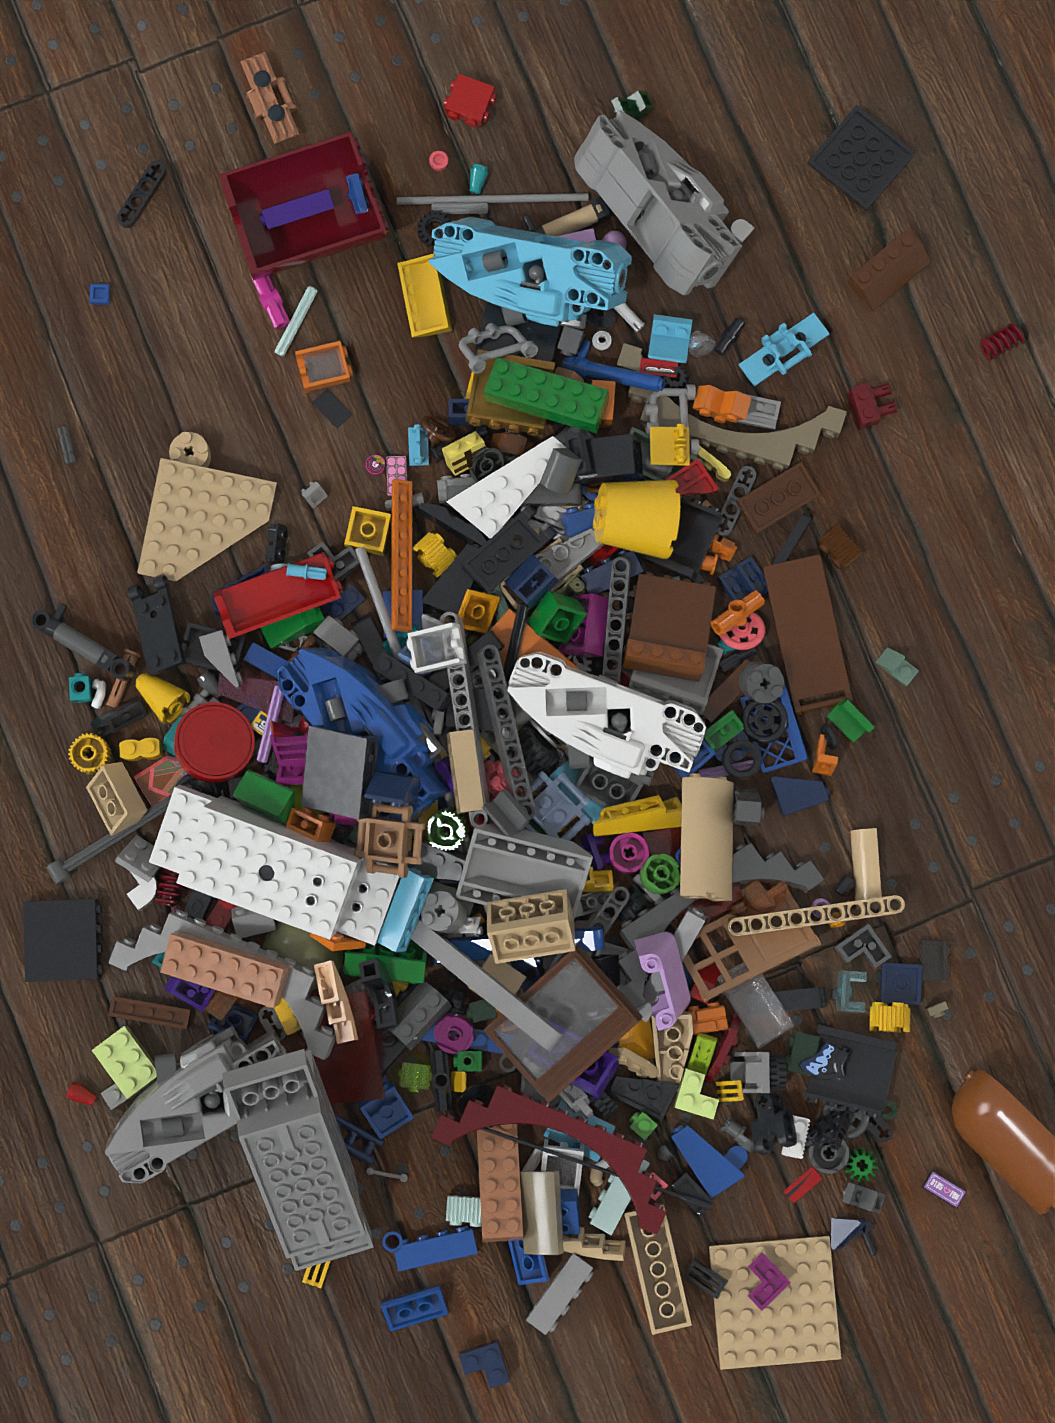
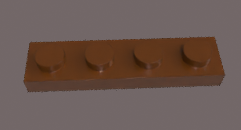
M112 996L108 1016L188 1030L191 1010Z

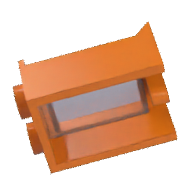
M341 341L295 351L305 394L321 388L350 383V376H353L351 365L346 364L345 358L348 357L346 346L342 347Z

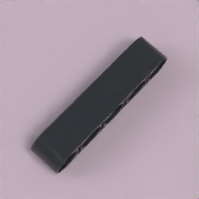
M493 630L467 648L471 673L479 668L477 652L480 648L494 645L498 648V651H501L505 647ZM485 650L484 656L488 660L491 658V653ZM447 668L438 670L428 678L443 689L450 690ZM462 675L457 678V684L464 679Z

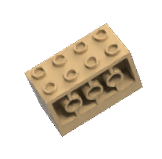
M567 889L487 902V934L495 964L575 951L574 918Z

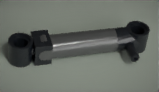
M61 603L54 615L43 610L33 613L31 624L34 628L119 680L129 681L134 677L135 668L131 663L123 660L117 654L60 620L68 608L67 605ZM46 617V623L41 626V620ZM122 666H125V672L123 674H120V668Z

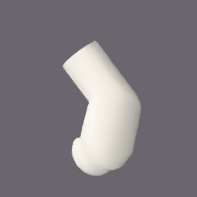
M95 679L92 688L97 689L91 706L100 709L105 698L106 683L103 680Z

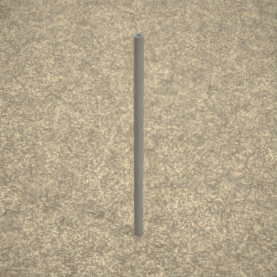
M588 193L397 197V205L588 201Z

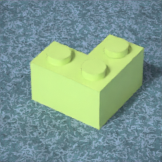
M684 1069L674 1108L714 1120L719 1100L700 1094L705 1074Z

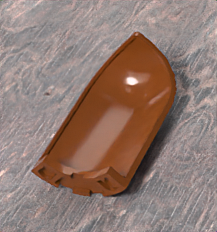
M971 1069L964 1076V1082L954 1095L951 1112L955 1128L963 1140L1039 1215L1047 1213L1052 1206L1055 1208V1136L992 1076L981 1069Z

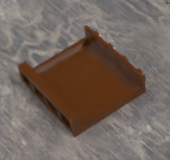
M650 572L638 574L627 641L628 639L707 653L716 587L711 586V583L708 582L692 583V580L685 578L674 580L672 576L668 575L656 577Z

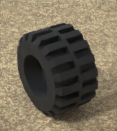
M525 724L517 731L525 766L529 772L537 775L542 770L546 773L560 760L557 748L552 746L534 726ZM509 748L510 751H511V753H512L513 756H514V751H513V749Z

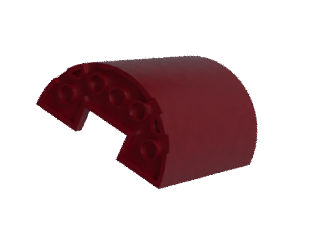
M352 132L218 174L253 281L387 238L386 232L390 230L387 221L384 219L381 204L377 196H375L371 180L367 181L366 176L369 174L363 154L359 155L360 144L357 138H353ZM356 173L363 180V194L367 197L369 203L368 211L360 214L355 213L352 200H348L347 197L349 196H346L349 192L346 176ZM328 188L334 206L333 209L270 229L267 228V225H262L259 216L263 214L262 209Z

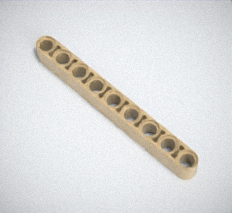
M894 895L739 917L728 922L727 931L730 935L738 937L900 913L904 909L905 902L902 897ZM892 899L899 902L898 910L891 909L890 901ZM872 902L878 903L880 907L878 913H873L870 910ZM852 905L859 907L860 913L858 916L851 914L850 908ZM832 908H837L840 911L838 919L831 917L830 911ZM812 911L820 913L821 916L818 922L811 919L810 914ZM793 913L799 914L801 918L799 924L791 922V915ZM773 916L780 918L781 925L779 927L772 926L771 918ZM753 919H758L761 922L759 930H754L751 927ZM733 922L741 924L742 929L739 933L732 931L731 925Z

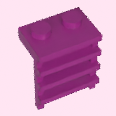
M305 733V736L276 738L275 735H270L279 764L276 778L277 783L282 785H300L304 783L303 775L305 772L308 733Z

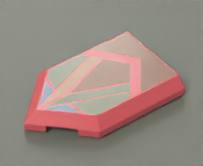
M165 756L135 775L134 779L150 805L153 806L171 795L176 783L188 773L181 767L176 757Z

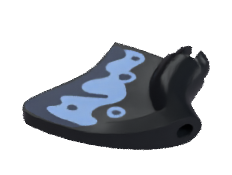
M825 1041L816 1054L799 1063V1068L821 1079L846 1076L844 1066L849 1059L851 1049H848L847 1046H842L841 1050Z

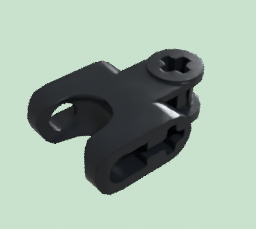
M759 1093L755 1099L758 1117L753 1118L751 1121L755 1151L760 1155L771 1153L773 1151V1140L776 1135L781 1146L787 1148L795 1146L797 1137L793 1114L789 1109H784L782 1097L776 1093Z

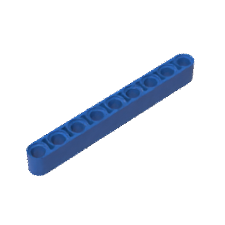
M602 927L574 928L575 947L579 944L584 951H596L605 948ZM488 935L446 938L472 960L487 959L490 954L493 955ZM430 955L432 963H440Z

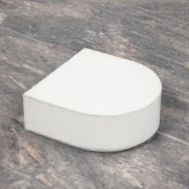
M743 219L734 221L731 226V233L740 243L754 230V227Z

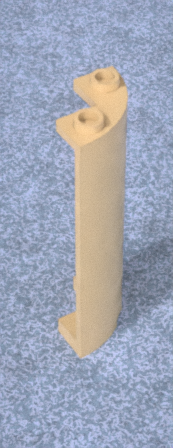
M689 774V777H682L680 896L686 899L707 898L711 901H732L734 783L727 781V777L706 778L701 777V774Z

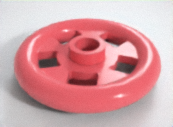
M753 612L747 617L751 619L750 623L746 622L742 626H734L729 630H732L735 636L730 638L726 632L720 635V638L727 646L733 649H752L760 644L765 636V624L762 618ZM752 628L758 629L757 634H751ZM748 637V642H740V638L745 639Z

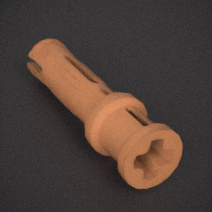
M124 649L125 655L123 660H126L135 667L137 659L141 657V654ZM122 666L119 670V673L123 674L126 670V667ZM116 678L106 705L118 708L128 681Z

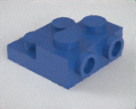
M386 1081L382 1082L377 1086L375 1092L363 1094L358 1102L360 1110L380 1139L414 1118L392 1081L389 1083Z

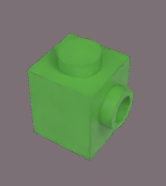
M643 1111L640 1113L636 1112L629 1120L631 1122L629 1127L644 1140L658 1126Z

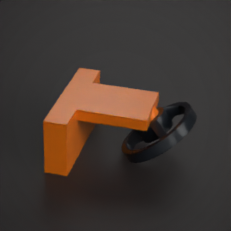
M823 724L820 726L821 734L817 741L812 773L831 776L837 766L838 757L825 755L826 745L831 750L837 749L838 745L831 728L827 724Z

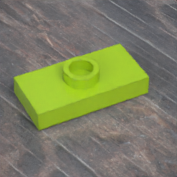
M698 1032L687 1069L707 1074L718 1038Z

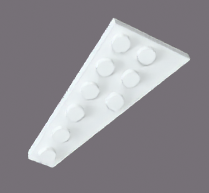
M552 436L446 502L491 539L540 483L553 448L566 447Z

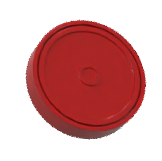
M219 702L200 704L189 710L180 720L174 736V752L181 767L192 777L209 783L225 782L238 776L247 767L255 745L254 732L248 719L238 709Z

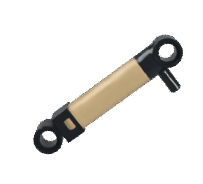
M600 197L591 201L588 206L535 228L530 215L524 216L523 220L528 229L525 231L561 236L574 233L595 223L597 225L610 220V215H616Z

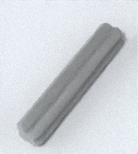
M432 203L431 210H434L436 213L439 210L441 214L443 212L445 214H487L488 203Z

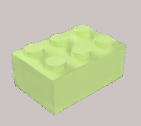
M123 1026L92 1050L127 1099L132 1098L157 1079L155 1062L128 1026Z

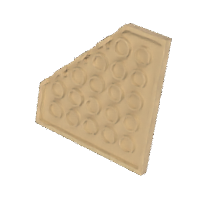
M160 458L137 573L152 577L164 574L168 580L178 581L268 522L277 482Z

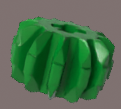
M856 1148L853 1149L855 1156L849 1154L851 1160L846 1165H850V1167L846 1168L845 1172H852L850 1174L851 1179L857 1176V1182L862 1181V1176L865 1181H869L868 1174L873 1177L876 1175L871 1170L872 1168L878 1169L879 1166L872 1165L878 1159L877 1157L870 1158L873 1154L872 1151H868L865 1155V1148L860 1149V1154ZM860 1160L866 1164L865 1168L862 1167L863 1170H860L856 1165L857 1162L860 1163Z

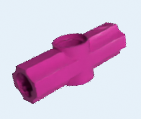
M267 276L254 280L253 283L259 293L258 297L265 312L267 311L275 330L286 327L290 320L283 308L281 297L277 289L274 288L270 277Z

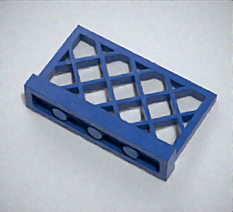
M785 684L783 694L777 700L784 706L788 715V725L785 731L789 737L785 744L778 740L775 741L784 746L779 756L769 752L773 742L769 743L765 750L759 747L757 742L753 741L759 751L765 752L763 756L761 755L760 766L762 773L809 760ZM747 696L740 698L743 709L746 706L745 701L750 700ZM756 709L755 712L751 711L753 717L756 716L757 712L759 711L758 709ZM764 717L761 718V719L765 720V723H764V724H766V723L768 722V718H767V719L764 718ZM750 724V728L753 731H757V729L753 728V725ZM785 748L794 752V760L786 761L781 758ZM767 753L777 758L773 766L765 768L763 760Z

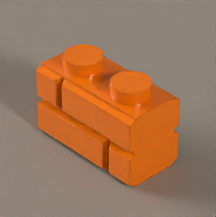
M719 1002L707 1004L708 1008L700 1009L699 1005L687 1007V1012L692 1013L693 1035L698 1034V1032L708 1033L728 1029L724 1005L719 1006Z

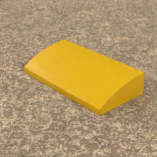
M435 254L397 263L413 338L452 331L441 273L429 264V259L433 258Z

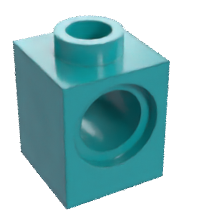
M76 673L74 677H69L71 702L93 701L92 678L86 676V673ZM79 683H85V689L82 692H77L76 690Z

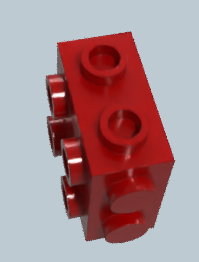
M458 74L457 79H453L450 90L452 91L450 96H446L443 103L445 115L454 121H464L470 127L475 128L477 126L481 128L483 122L486 123L489 118L490 112L488 109L490 105L493 106L497 97L495 87Z

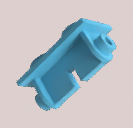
M419 424L414 425V427H408L410 466L429 465L428 438L426 436L428 432Z

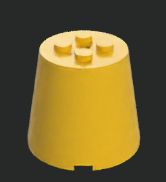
M675 480L602 483L594 502L593 529L596 542L661 559H668L673 551V547H670L671 542L676 540L679 527L680 493H676L675 490L678 489V483Z

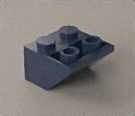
M531 554L504 582L532 609L545 596L548 590L550 591L560 581L542 562Z
M385 771L375 772L364 798H369L372 803L377 804L388 802L390 806L395 807L410 806V803L417 802L420 777Z

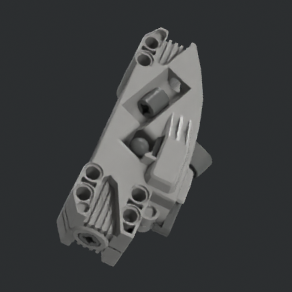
M619 111L616 117L610 120L605 115H599L574 157L576 171L590 188L598 192L652 260L654 269L670 288L682 295H687L693 287L698 285H704L707 288L715 287L742 247L723 223V220L729 213L723 204L724 199L701 172L690 167L663 139L623 111Z
M233 1025L215 1035L206 1037L181 1053L178 1064L175 1053L156 1055L155 1068L157 1080L145 1089L132 1103L118 1122L106 1145L105 1154L119 1172L121 1181L126 1183H143L165 1170L166 1165L236 1125V1118L224 1090L222 1073L288 1054L285 1047L281 1045L275 1030L267 1032L246 1045L240 1039ZM221 1092H223L224 1102H220ZM206 1094V1096H205V1098H204L205 1104L203 1105V1095Z

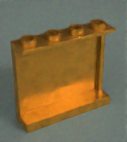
M478 349L477 355L483 354V353H486V352H489V351L479 350V349ZM508 354L498 357L549 373L554 372V362ZM496 358L485 361V369L481 373H474L466 422L473 426L487 425L492 429L505 428L514 433L519 431L527 432L531 436L543 435L545 418L485 400L484 390Z

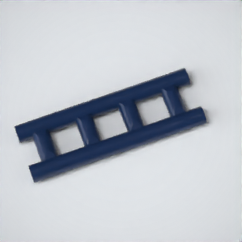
M334 1113L338 1126L340 1127L341 1125L351 1131L344 1142L348 1153L372 1165L375 1158L370 1156L374 1146L381 1147L385 1140ZM358 1135L368 1140L363 1151L352 1146Z

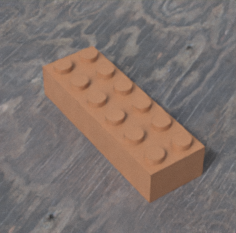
M177 930L169 936L160 973L274 1008L281 1003L290 965Z
M517 1124L488 1127L518 1138ZM477 1130L482 1241L523 1240L518 1142L483 1130Z

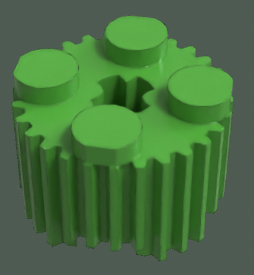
M444 807V809L441 808L429 819L426 826L428 827L426 829L428 831L427 840H430V844H433L432 847H440L441 850L445 849V851L458 848L468 836L470 828L469 822H466L467 818H464L465 814H457L455 807ZM447 826L450 830L446 831L444 828Z

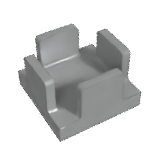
M735 1052V1056H745L744 1062L730 1063V1081L741 1080V1082H744L745 1088H742L743 1093H770L769 1052Z

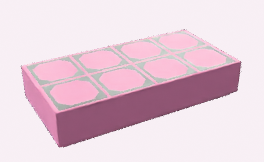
M406 456L386 457L388 496H392L393 479L407 480Z

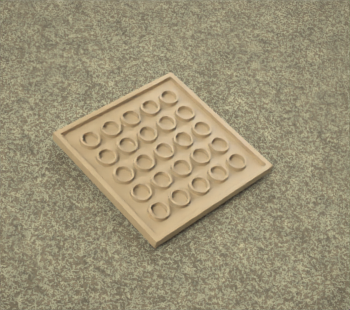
M829 1235L709 1246L711 1269L728 1280L718 1299L713 1297L720 1370L841 1359ZM761 1252L791 1282L763 1311L747 1296L761 1282L748 1267Z

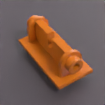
M716 534L709 551L713 554H718L719 558L730 562L738 546L724 537L721 542L717 541L720 535Z

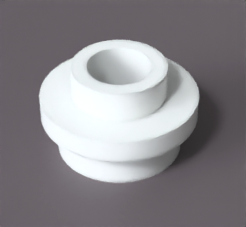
M605 331L595 333L592 338L593 346L598 350L608 349L612 342L611 336ZM603 337L606 341L604 343H600L598 339Z

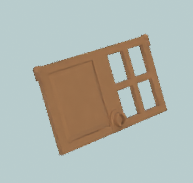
M787 886L750 903L749 908H747L748 911L743 915L737 916L736 914L729 913L700 929L695 939L701 937L711 957L694 965L687 953L683 963L698 988L703 1002L821 945L817 935L808 926L738 937L728 933L734 946L719 953L714 949L707 933L721 926L727 931L728 922L734 918L800 909ZM793 913L791 915V922L799 924L801 921L799 914ZM773 916L771 918L772 926L779 927L781 925L779 917ZM753 919L751 927L754 930H759L761 922L758 919ZM733 922L731 929L733 932L739 933L742 926L739 922ZM738 951L749 971L731 979L721 959ZM715 963L726 983L708 991L698 970Z

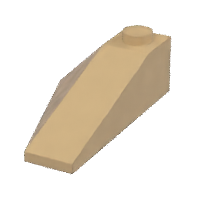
M684 1011L672 1027L658 1031L652 1013L655 1060L658 1069L657 1081L678 1083L680 1086L693 1036L692 1013Z

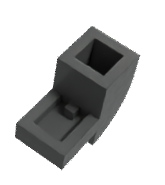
M848 1182L843 1191L844 1198L842 1202L880 1214L886 1194Z

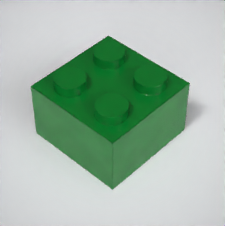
M548 590L528 619V623L536 635L567 644L586 617L587 612L577 599Z

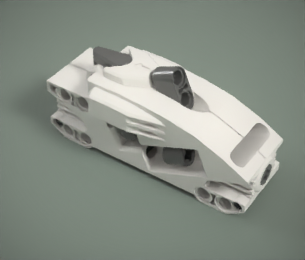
M541 651L522 655L517 660L508 683L507 691L521 708L546 731L569 745L570 769L590 768V756L594 757L595 766L621 777L650 785L655 774L654 770L658 768L660 762L690 772L694 757L698 754L706 732L704 721L697 711L690 706L674 700L662 701L568 666L563 659ZM534 657L541 658L543 665H535ZM552 665H560L562 667V672H554L552 669ZM667 707H674L676 709L673 714L665 713ZM608 709H630L631 726L626 728L628 717L622 710H617L613 713L612 724H609ZM692 714L694 719L692 721H685L684 716ZM659 745L661 750L655 752L651 750V747ZM672 752L680 753V756L675 759L669 755Z

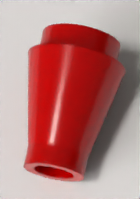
M72 1082L65 1095L71 1101L90 1106L93 1105L97 1095L93 1094L79 1082Z

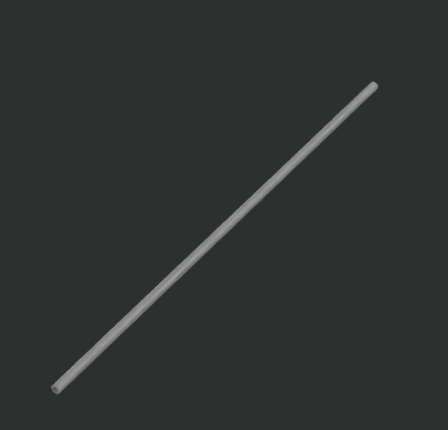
M365 547L357 548L355 551L392 654L397 658L402 649L395 631L391 630V619ZM407 691L410 704L426 719L420 699ZM439 754L434 758V761L432 763L434 769L436 763L441 760ZM438 773V774L441 776V778L444 780V782L446 783V780H445L444 776L442 775V773ZM450 791L444 798L448 807L456 808L455 796ZM469 835L461 844L465 854L468 853L471 842ZM483 905L487 914V906ZM505 962L506 964L512 967L510 962ZM521 988L517 991L518 998L523 994Z

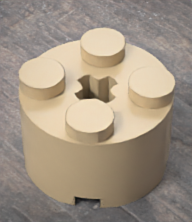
M182 432L170 445L169 455L171 460L202 467H208L211 462L210 448L199 434ZM192 451H193V453H194L193 456H192V455H189V456L187 455L188 452H192Z

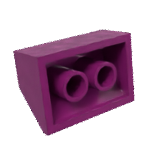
M593 593L568 596L577 599L587 612V615L568 643L560 642L559 651L563 655L587 658L603 657L609 599Z

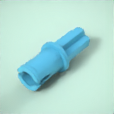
M288 563L287 576L303 577L304 580L307 578L326 579L327 570L325 568L310 567L308 564L302 566Z

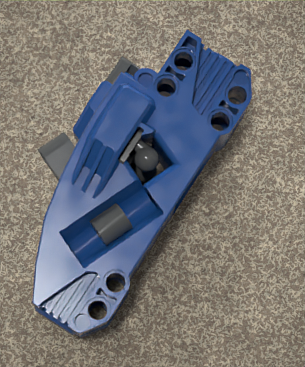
M302 648L290 664L283 665L277 670L280 691L292 707L302 711L312 726L324 725V728L364 737H379L376 772L385 771L420 777L417 802L410 803L413 807L411 821L419 819L431 807L432 803L436 802L435 800L444 797L451 791L431 765L434 758L443 751V748L433 735L434 730L426 719L411 704L403 702L409 699L403 679L385 684L367 668L326 648ZM379 812V817L402 820V814Z

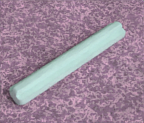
M307 287L278 343L275 353L283 357L286 354L316 296L317 290L314 287Z

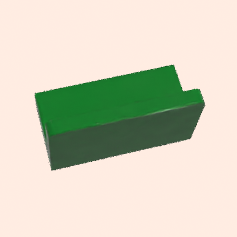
M841 699L827 714V717L851 742H855L864 732L870 733L874 728L854 705L846 699Z

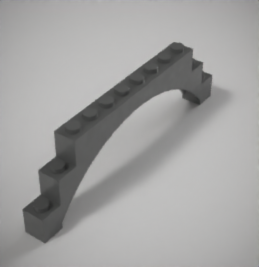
M743 843L735 849L736 853L733 854L732 886L746 883H774L801 889L806 894L824 881V878L811 860L806 864L802 861L793 869L782 852L776 855L773 852L763 860L752 843L747 846ZM680 887L670 893L671 897L665 900L663 897L654 903L655 907L650 911L645 909L639 913V918L634 922L630 919L621 926L623 929L619 934L632 952L630 953L627 950L619 956L620 960L617 962V965L629 983L627 984L625 981L617 986V988L636 1009L646 1002L643 997L646 972L641 967L634 940L664 932L679 913L698 900L686 899L680 896Z

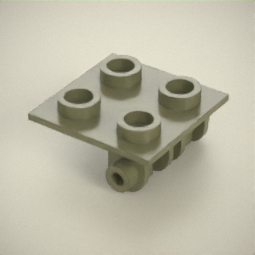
M579 572L569 576L565 585L555 591V593L565 596L588 594Z

